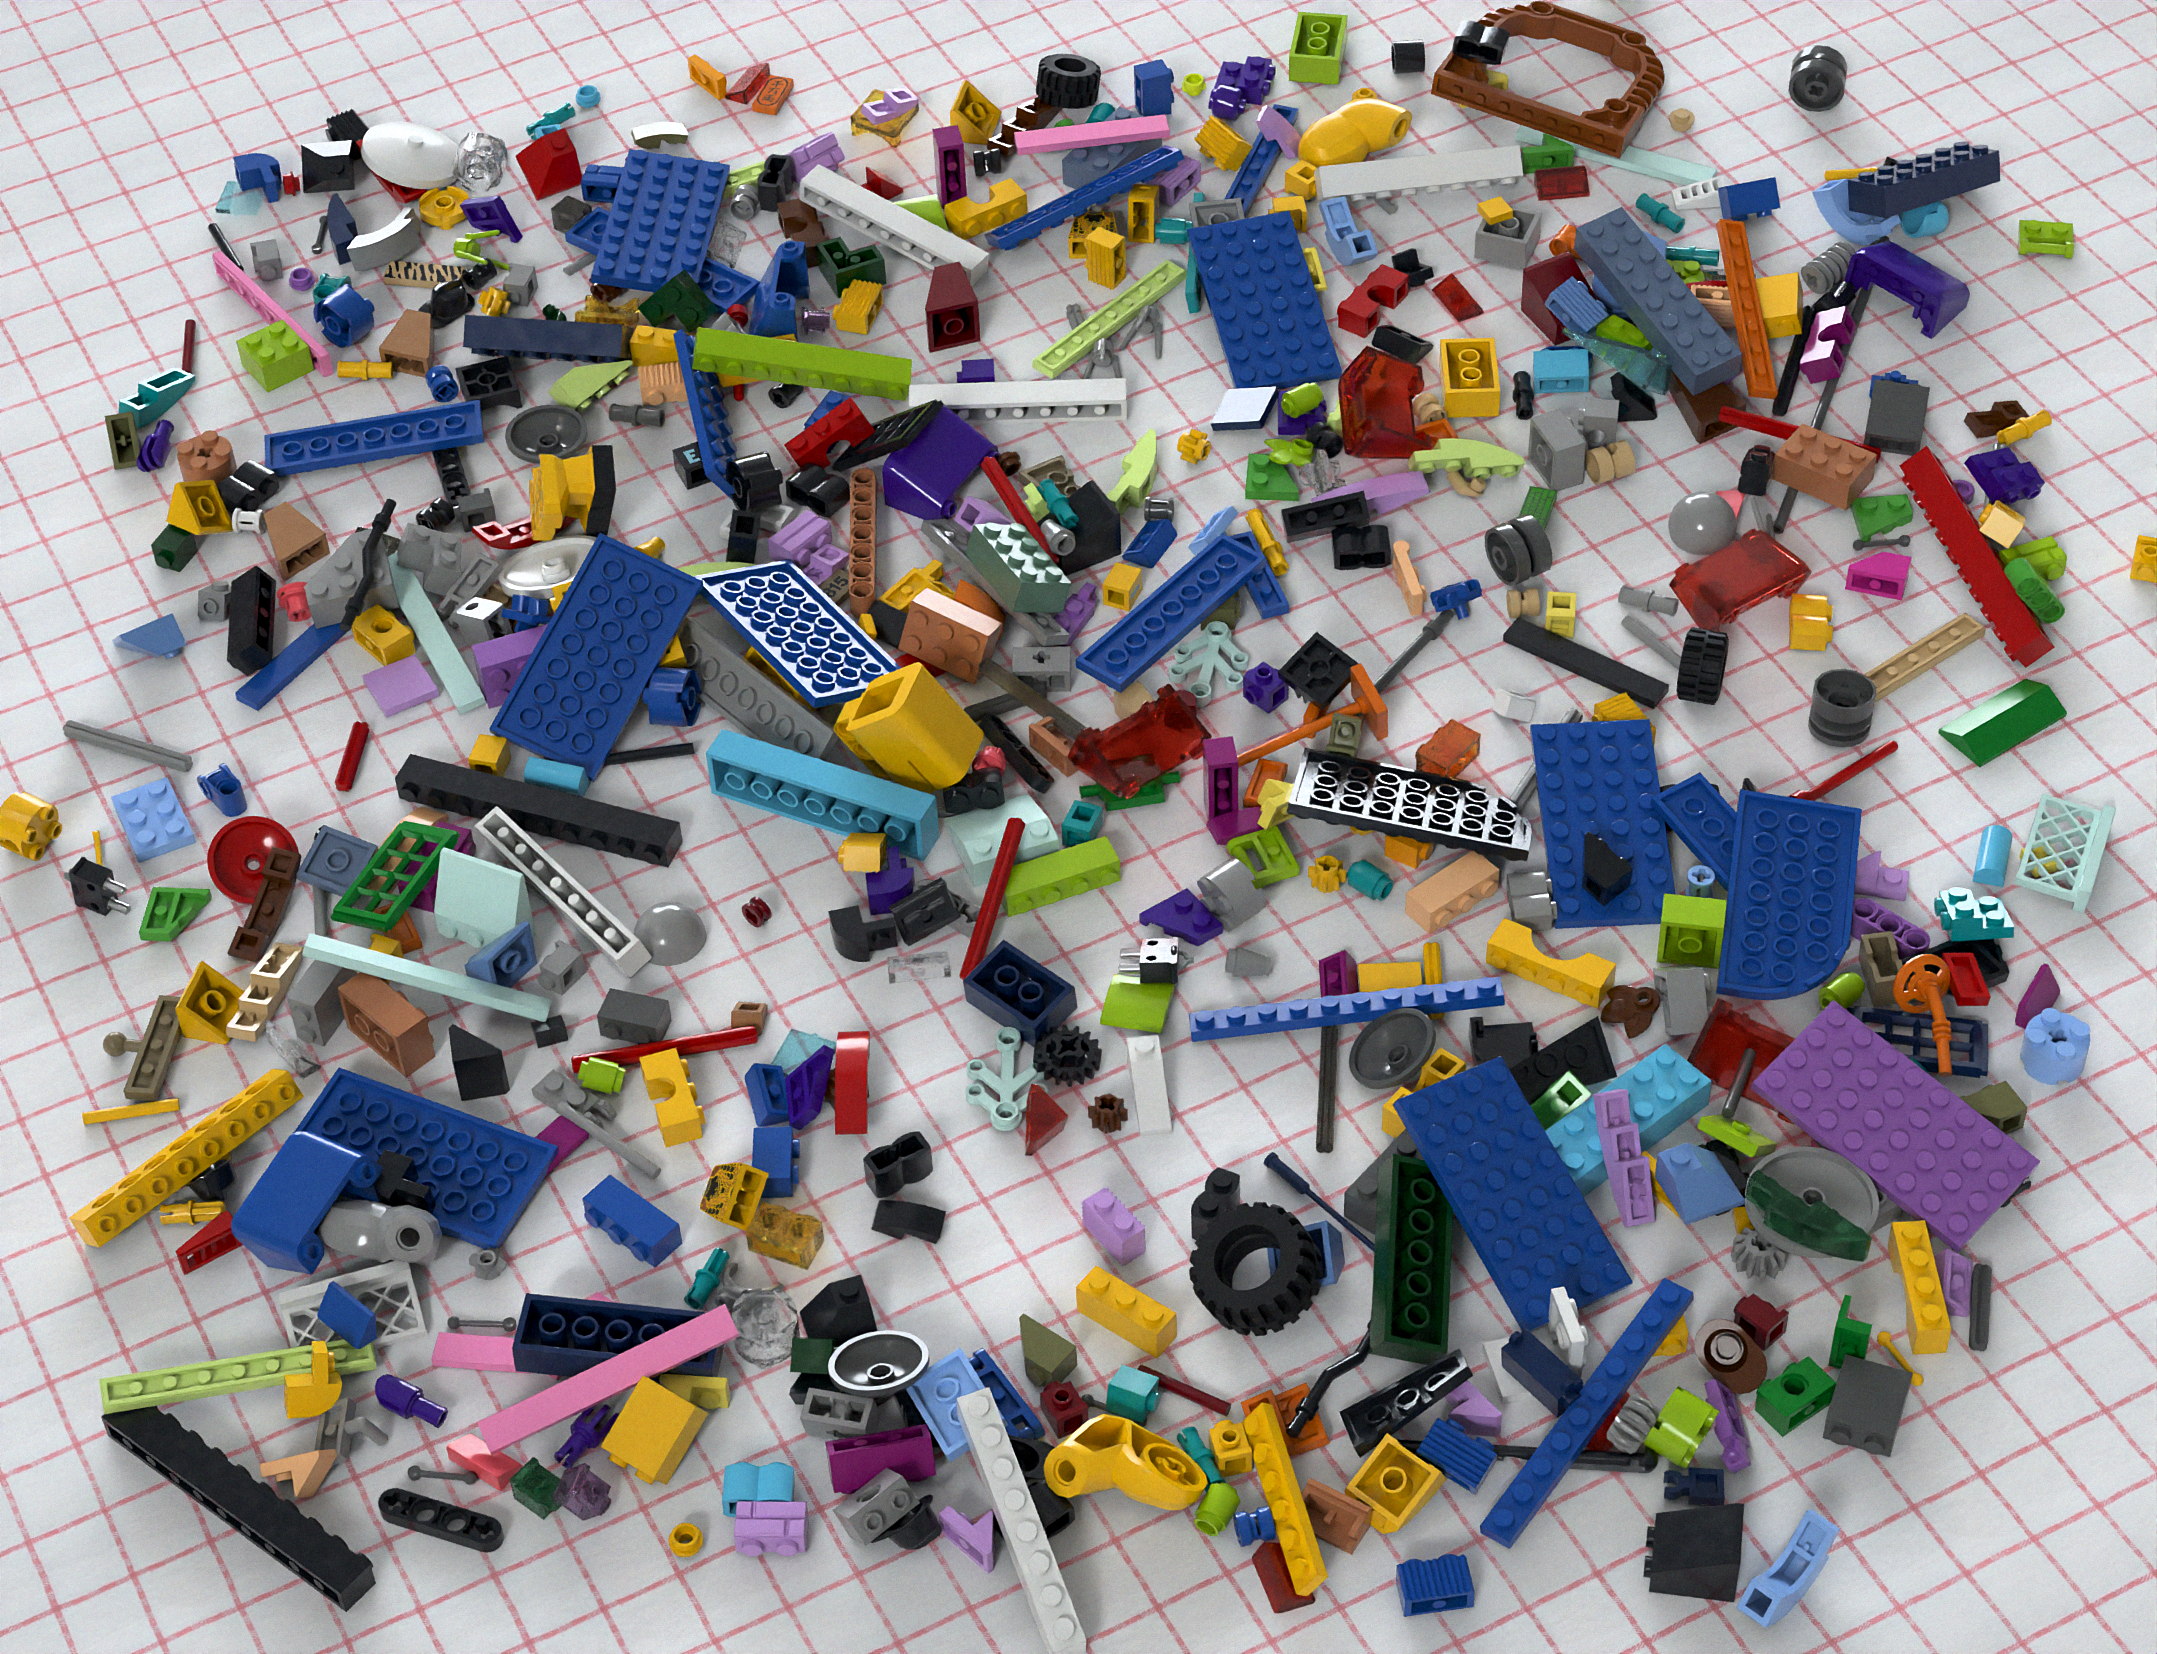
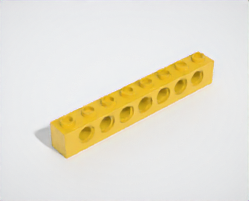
M271 1069L69 1217V1220L85 1244L99 1248L302 1099L304 1097L288 1071Z

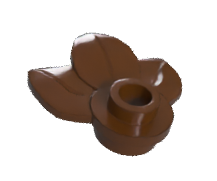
M1630 985L1615 986L1607 991L1611 1001L1604 1006L1600 1019L1603 1023H1624L1627 1037L1629 1039L1637 1037L1650 1027L1651 1016L1656 1013L1660 1005L1659 995L1656 990L1650 987L1636 989ZM1642 999H1648L1646 1002H1639Z

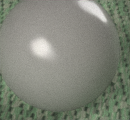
M1695 492L1685 496L1674 506L1669 517L1668 529L1672 541L1680 549L1696 555H1711L1725 550L1732 543L1736 533V518L1732 507L1719 495L1711 492Z
M662 902L647 909L638 919L633 933L652 956L648 962L659 966H673L691 960L702 950L706 942L705 926L699 915L690 907L678 902Z

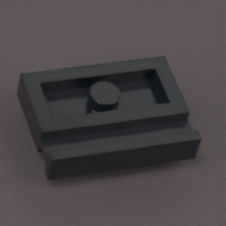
M942 877L889 906L906 945L911 946L961 918L951 892L946 886L947 883Z

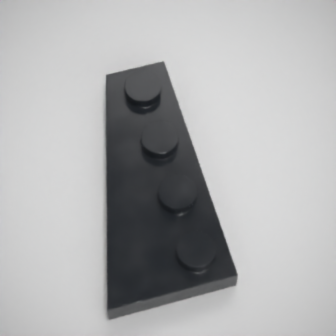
M1598 1016L1509 1068L1528 1103L1537 1101L1548 1090L1549 1086L1569 1070L1585 1086L1617 1077Z
M1460 1348L1339 1412L1359 1458L1375 1448L1387 1433L1389 1435L1394 1434L1473 1376Z

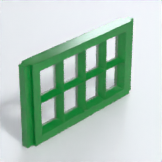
M409 821L399 823L333 908V913L330 916L331 919L336 922L386 933L388 930H392L439 868L440 851L443 847L452 850L458 843L459 832ZM406 837L417 840L408 853L397 850ZM426 842L438 844L429 857L417 855ZM391 856L402 858L393 872L382 870ZM412 861L424 863L415 876L403 874ZM376 876L388 878L378 891L367 889ZM397 880L409 882L400 896L388 893ZM361 895L373 897L364 910L352 908ZM383 899L394 901L385 915L373 913Z

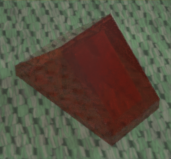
M1031 1084L1026 1098V1156H1032L1061 1133L1068 1119L1066 1112L1038 1084Z

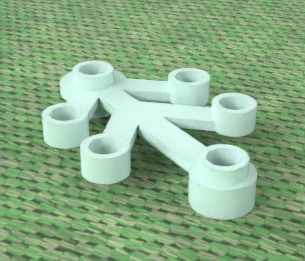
M1221 621L1210 622L1204 629L1202 637L1187 644L1176 646L1175 660L1181 664H1175L1169 668V680L1172 683L1179 684L1186 680L1187 673L1202 667L1198 681L1192 683L1188 688V691L1196 697L1197 708H1203L1211 701L1210 681L1214 668L1225 678V686L1228 690L1239 691L1243 687V676L1234 670L1244 671L1248 668V655L1241 652L1230 641L1231 630L1227 624ZM1207 647L1205 653L1192 658V653ZM1220 648L1231 657V667L1218 654Z
M1004 1027L998 1030L995 1035L996 1048L1002 1053L1001 1079L985 1067V1063L980 1059H973L967 1063V1076L971 1080H982L1000 1095V1102L987 1095L984 1087L977 1083L970 1084L966 1088V1100L971 1105L980 1104L990 1112L991 1124L996 1129L1010 1131L1020 1125L1022 1121L1021 1113L1033 1104H1044L1048 1100V1088L1043 1083H1035L1030 1086L1027 1094L1013 1102L1014 1094L1034 1079H1044V1072H1037L1035 1070L1037 1063H1033L1032 1060L1030 1066L1014 1078V1054L1021 1047V1036L1017 1029ZM975 1068L980 1069L979 1071H973ZM1037 1092L1043 1093L1041 1095H1035V1093ZM973 1093H979V1095H977V1096H973V1095H971V1094H973Z

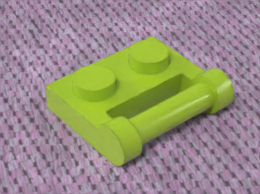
M2019 220L2018 255L2040 253L2064 255V258H2073L2072 223Z
M1277 825L1268 830L1263 829L1233 838L1226 845L1230 855L1241 861L1252 872L1256 879L1251 882L1256 890L1260 887L1263 889L1265 885L1299 875L1300 867ZM1247 849H1253L1264 869L1263 871L1256 872L1246 853Z

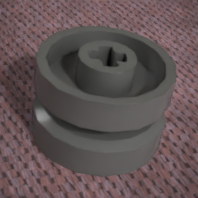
M1815 45L1800 51L1792 62L1788 89L1791 99L1799 107L1807 111L1821 112L1830 110L1838 105L1844 96L1848 67L1845 58L1837 50L1828 46Z
M1520 515L1508 521L1507 524L1502 523L1487 530L1485 534L1487 558L1498 578L1506 585H1517L1528 580L1530 576L1535 577L1550 570L1552 566L1550 542L1544 529L1531 515Z

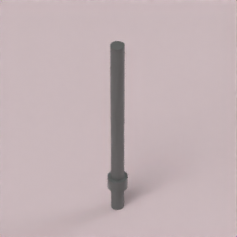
M1450 609L1443 611L1435 620H1430L1423 627V632L1373 683L1378 693L1431 640H1435L1443 632V627L1454 617Z

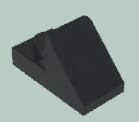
M1619 371L1610 377L1612 396L1615 400H1619L1617 422L1647 421L1657 418L1655 402L1651 396Z

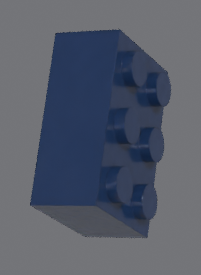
M1004 939L963 980L965 997L968 1003L1003 1027L1017 1029L1020 1032L1021 1039L1033 1047L1036 1040L1040 1041L1042 1032L1050 1035V1028L1055 1027L1057 1029L1077 1008L1074 986Z

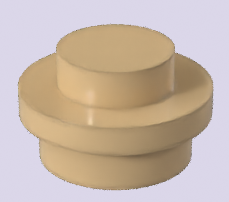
M1677 109L1669 115L1671 127L1676 131H1687L1694 124L1695 116L1687 109Z

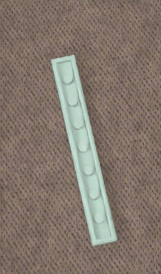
M1520 125L1516 131L1515 140L1542 146L1543 134L1546 133ZM1552 136L1572 145L1574 148L1573 156L1682 185H1690L1716 177L1717 169L1631 146L1626 148L1619 159Z
M397 553L388 556L399 607L458 713L463 714L485 704L484 695L412 569L397 565Z
M309 933L302 953L307 958L540 1022H546L552 1001L537 995Z

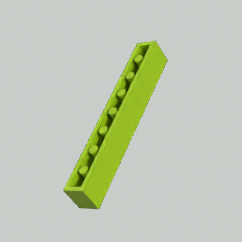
M703 327L697 328L692 369L902 401H906L909 385H911L912 359Z

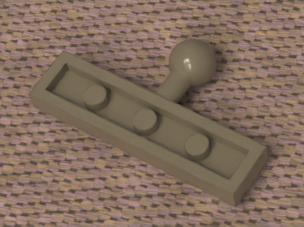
M159 995L143 1040L127 1039L120 1032H111L104 1038L103 1048L110 1056H121L126 1051L138 1052L123 1090L126 1099L157 1101L182 1033L175 1011L181 997Z

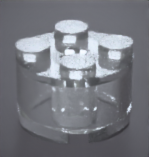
M469 132L460 142L452 163L454 177L456 178L457 176L461 181V185L473 192L484 193L493 187L496 188L502 180L508 163V152L505 148V142L489 134Z
M758 1288L744 1293L735 1301L731 1317L740 1337L733 1339L737 1353L747 1362L755 1364L759 1369H769L774 1364L791 1356L792 1338L800 1337L798 1315L793 1299L787 1293L778 1289H773V1292L762 1291V1288Z

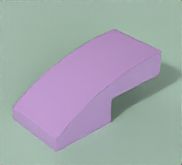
M906 87L884 91L883 100L862 104L861 113L871 123L877 125L908 112L919 103V99Z
M1268 105L1264 106L1255 122L1267 142L1276 139L1287 159L1297 157L1301 136L1281 114Z
M827 543L810 555V565L801 571L819 587L838 568L843 569L849 560V553Z

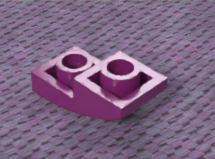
M1261 807L1245 808L1219 815L1208 820L1206 826L1217 845H1227L1233 838L1264 829L1257 824L1262 814L1260 811Z

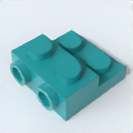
M1959 887L1951 888L1948 891H1939V897L1934 898L1935 915L1940 916L1941 928L1947 931L1951 942L2014 938V925L2001 898L1985 896L1975 900L1970 889Z

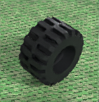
M1048 55L1039 62L1036 95L1044 102L1061 108L1079 109L1092 106L1098 98L1101 77L1100 67L1094 61L1079 55Z
M1691 627L1687 632L1677 679L1676 692L1678 699L1714 705L1717 702L1722 687L1728 654L1729 639L1727 633Z

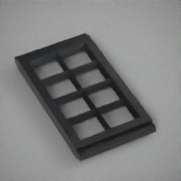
M935 399L872 423L871 425L876 432L854 448L850 444L833 463L832 469L841 472L908 447L942 409L943 402Z

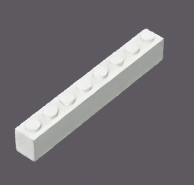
M1519 145L1319 166L1314 171L1318 202L1345 196L1346 199H1351V202L1367 200L1366 197L1376 196L1377 200L1388 199L1392 197L1391 194L1401 193V197L1416 195V191L1426 190V194H1435L1441 192L1442 188H1451V191L1465 190L1466 186L1476 185V189L1491 187V183L1500 182L1501 186L1516 184V180L1523 176Z
M818 164L800 180L801 201L932 270L937 266L960 261L972 287L988 271V252L840 176L832 170Z
M1126 378L909 385V409L935 399L937 401L941 400L944 404L943 406L948 407L969 425L1127 420Z
M496 806L475 825L485 841L517 872L523 873L524 878L625 975L631 978L652 958L641 941L499 807Z
M987 1387L958 1397L956 1399L959 1421L1048 1654H1085V1635L991 1390Z

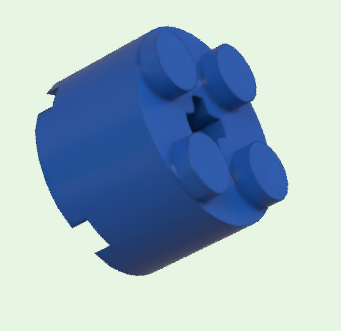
M349 284L339 287L314 306V319L316 323L321 322L324 327L321 332L331 343L340 348L353 345L374 328V317L372 314L375 311L374 305L369 299H363Z
M658 667L654 671L649 687H645L643 690V703L648 704L649 722L651 725L686 727L693 726L696 723L701 703H696V693L702 694L701 681L697 671L669 667Z

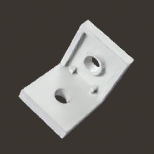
M1564 1286L1551 1289L1548 1328L1531 1333L1581 1378L1582 1366L1586 1365L1584 1346L1589 1344L1585 1326H1579L1577 1321L1578 1310L1575 1300L1568 1298ZM1510 1337L1483 1342L1482 1348L1502 1404L1535 1398L1502 1367L1501 1348L1509 1342Z

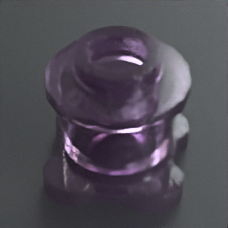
M802 307V333L808 335V331H820L821 334H825V329L830 328V313H825L824 307H821L820 310H808V308Z

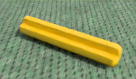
M1427 942L1423 945L1425 984H1441L1443 981L1440 945L1437 942ZM1444 1012L1428 1014V1017L1431 1020H1441L1444 1017Z

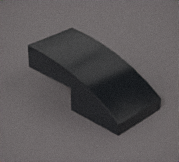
M879 1200L871 1230L902 1240L904 1235L908 1234L936 1244L941 1235L946 1211L911 1202Z

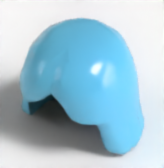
M1937 201L1901 213L1900 225L1904 233L1911 238L1936 236L1942 233L1948 225V210L1941 201Z

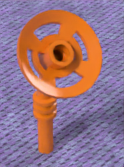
M1922 954L1910 959L1901 967L1894 980L1893 996L1899 1007L1909 1013H1923L1931 1009L1934 1020L1931 1023L1932 1039L1937 1047L1939 1076L1948 1077L1952 1075L1949 1046L1952 1035L1951 1022L1946 1018L1942 999L1950 985V970L1945 961L1933 954ZM1933 964L1938 966L1940 970L1936 975L1933 972L1925 971L1924 965ZM1912 972H1914L1915 974L1911 977L1908 983L1907 990L1904 991L1905 983ZM1915 998L1925 1003L1924 1006H1912L1908 1001Z

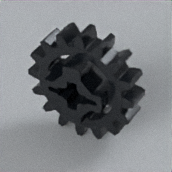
M1063 1025L1062 1031L1051 1027L1050 1035L1042 1032L1040 1041H1035L1033 1063H1037L1036 1071L1044 1072L1045 1080H1049L1052 1077L1055 1078V1085H1059L1061 1081H1066L1068 1087H1072L1075 1080L1083 1085L1085 1076L1093 1079L1095 1071L1100 1069L1102 1049L1098 1048L1099 1041L1098 1039L1090 1040L1091 1032L1089 1031L1083 1034L1079 1033V1026H1076L1073 1031L1068 1030L1067 1025Z

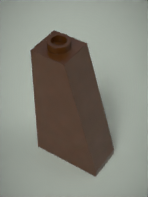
M1665 362L1663 381L1699 444L1739 427L1718 420L1722 406L1746 411V403L1729 387L1721 382L1693 396Z

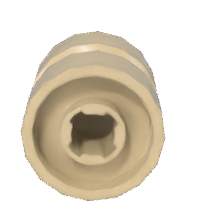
M1625 440L1607 444L1606 448L1601 446L1585 452L1586 471L1590 480L1595 485L1611 481L1614 476L1621 478L1635 472L1634 454L1630 445Z

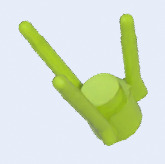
M500 231L466 233L465 238H458L455 241L453 247L454 255L457 258L468 259L487 265L488 261L482 259L481 257L483 256H480L481 246L475 240L499 235ZM488 258L494 266L509 270V264Z

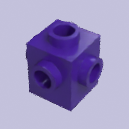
M1263 661L1254 669L1248 670L1243 676V697L1249 703L1255 704L1269 714L1289 699V685L1278 678V669L1271 667Z

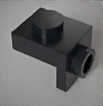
M1411 248L1391 257L1394 269L1409 275L1408 285L1410 287L1421 286L1425 284V280L1434 277L1431 266L1419 263L1416 249Z

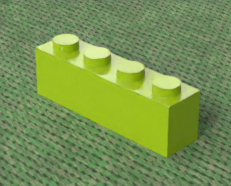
M1103 836L1012 866L1001 904L1007 916L1011 917L1075 895H1081L1102 886L1111 885L1121 881L1120 859L1107 836Z

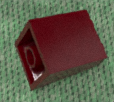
M1569 251L1523 268L1521 311L1555 346L1575 337L1556 318V315H1553L1552 311H1549V308L1545 306L1550 293L1573 276L1577 281H1581L1587 286L1588 293L1597 301L1595 294Z
M960 261L934 267L925 306L929 353L981 341L978 299Z

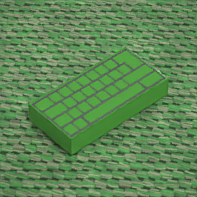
M1530 486L1519 516L1523 514L1531 515L1545 531L1557 499V491Z

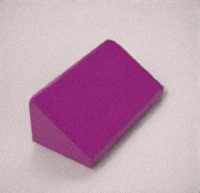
M1346 950L1319 960L1321 998L1329 995L1339 996L1359 992L1357 963Z
M2044 963L2041 965L2018 1004L2015 1018L2016 1026L2026 1029L2029 1021L2041 1014L2044 1009L2052 1008L2060 995V988L2048 964Z
M564 1116L557 1117L535 1137L536 1139L556 1145L559 1149L546 1175L589 1137L586 1131Z

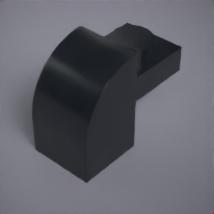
M858 905L828 911L834 946L844 958L856 962L870 961L869 952L898 946L893 917L863 923Z
M384 1150L377 1161L384 1169L373 1183L379 1203L393 1207L410 1205L428 1211L431 1214L436 1206L430 1187L416 1183L419 1176L414 1159Z

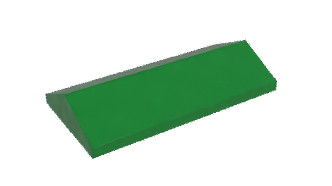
M2024 679L1940 728L1938 733L1978 767H1982L2066 717L2067 711L2049 685Z

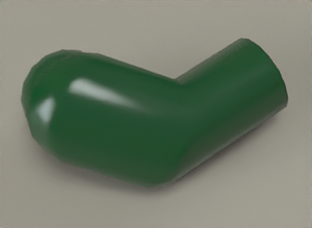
M553 304L546 305L542 310L546 320L567 321L565 314L560 309L555 308Z

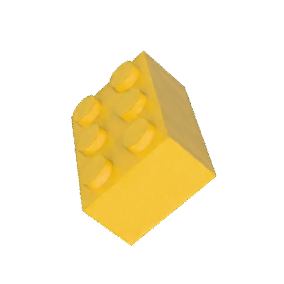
M1440 339L1439 369L1443 408L1447 412L1448 418L1499 416L1500 384L1495 339Z

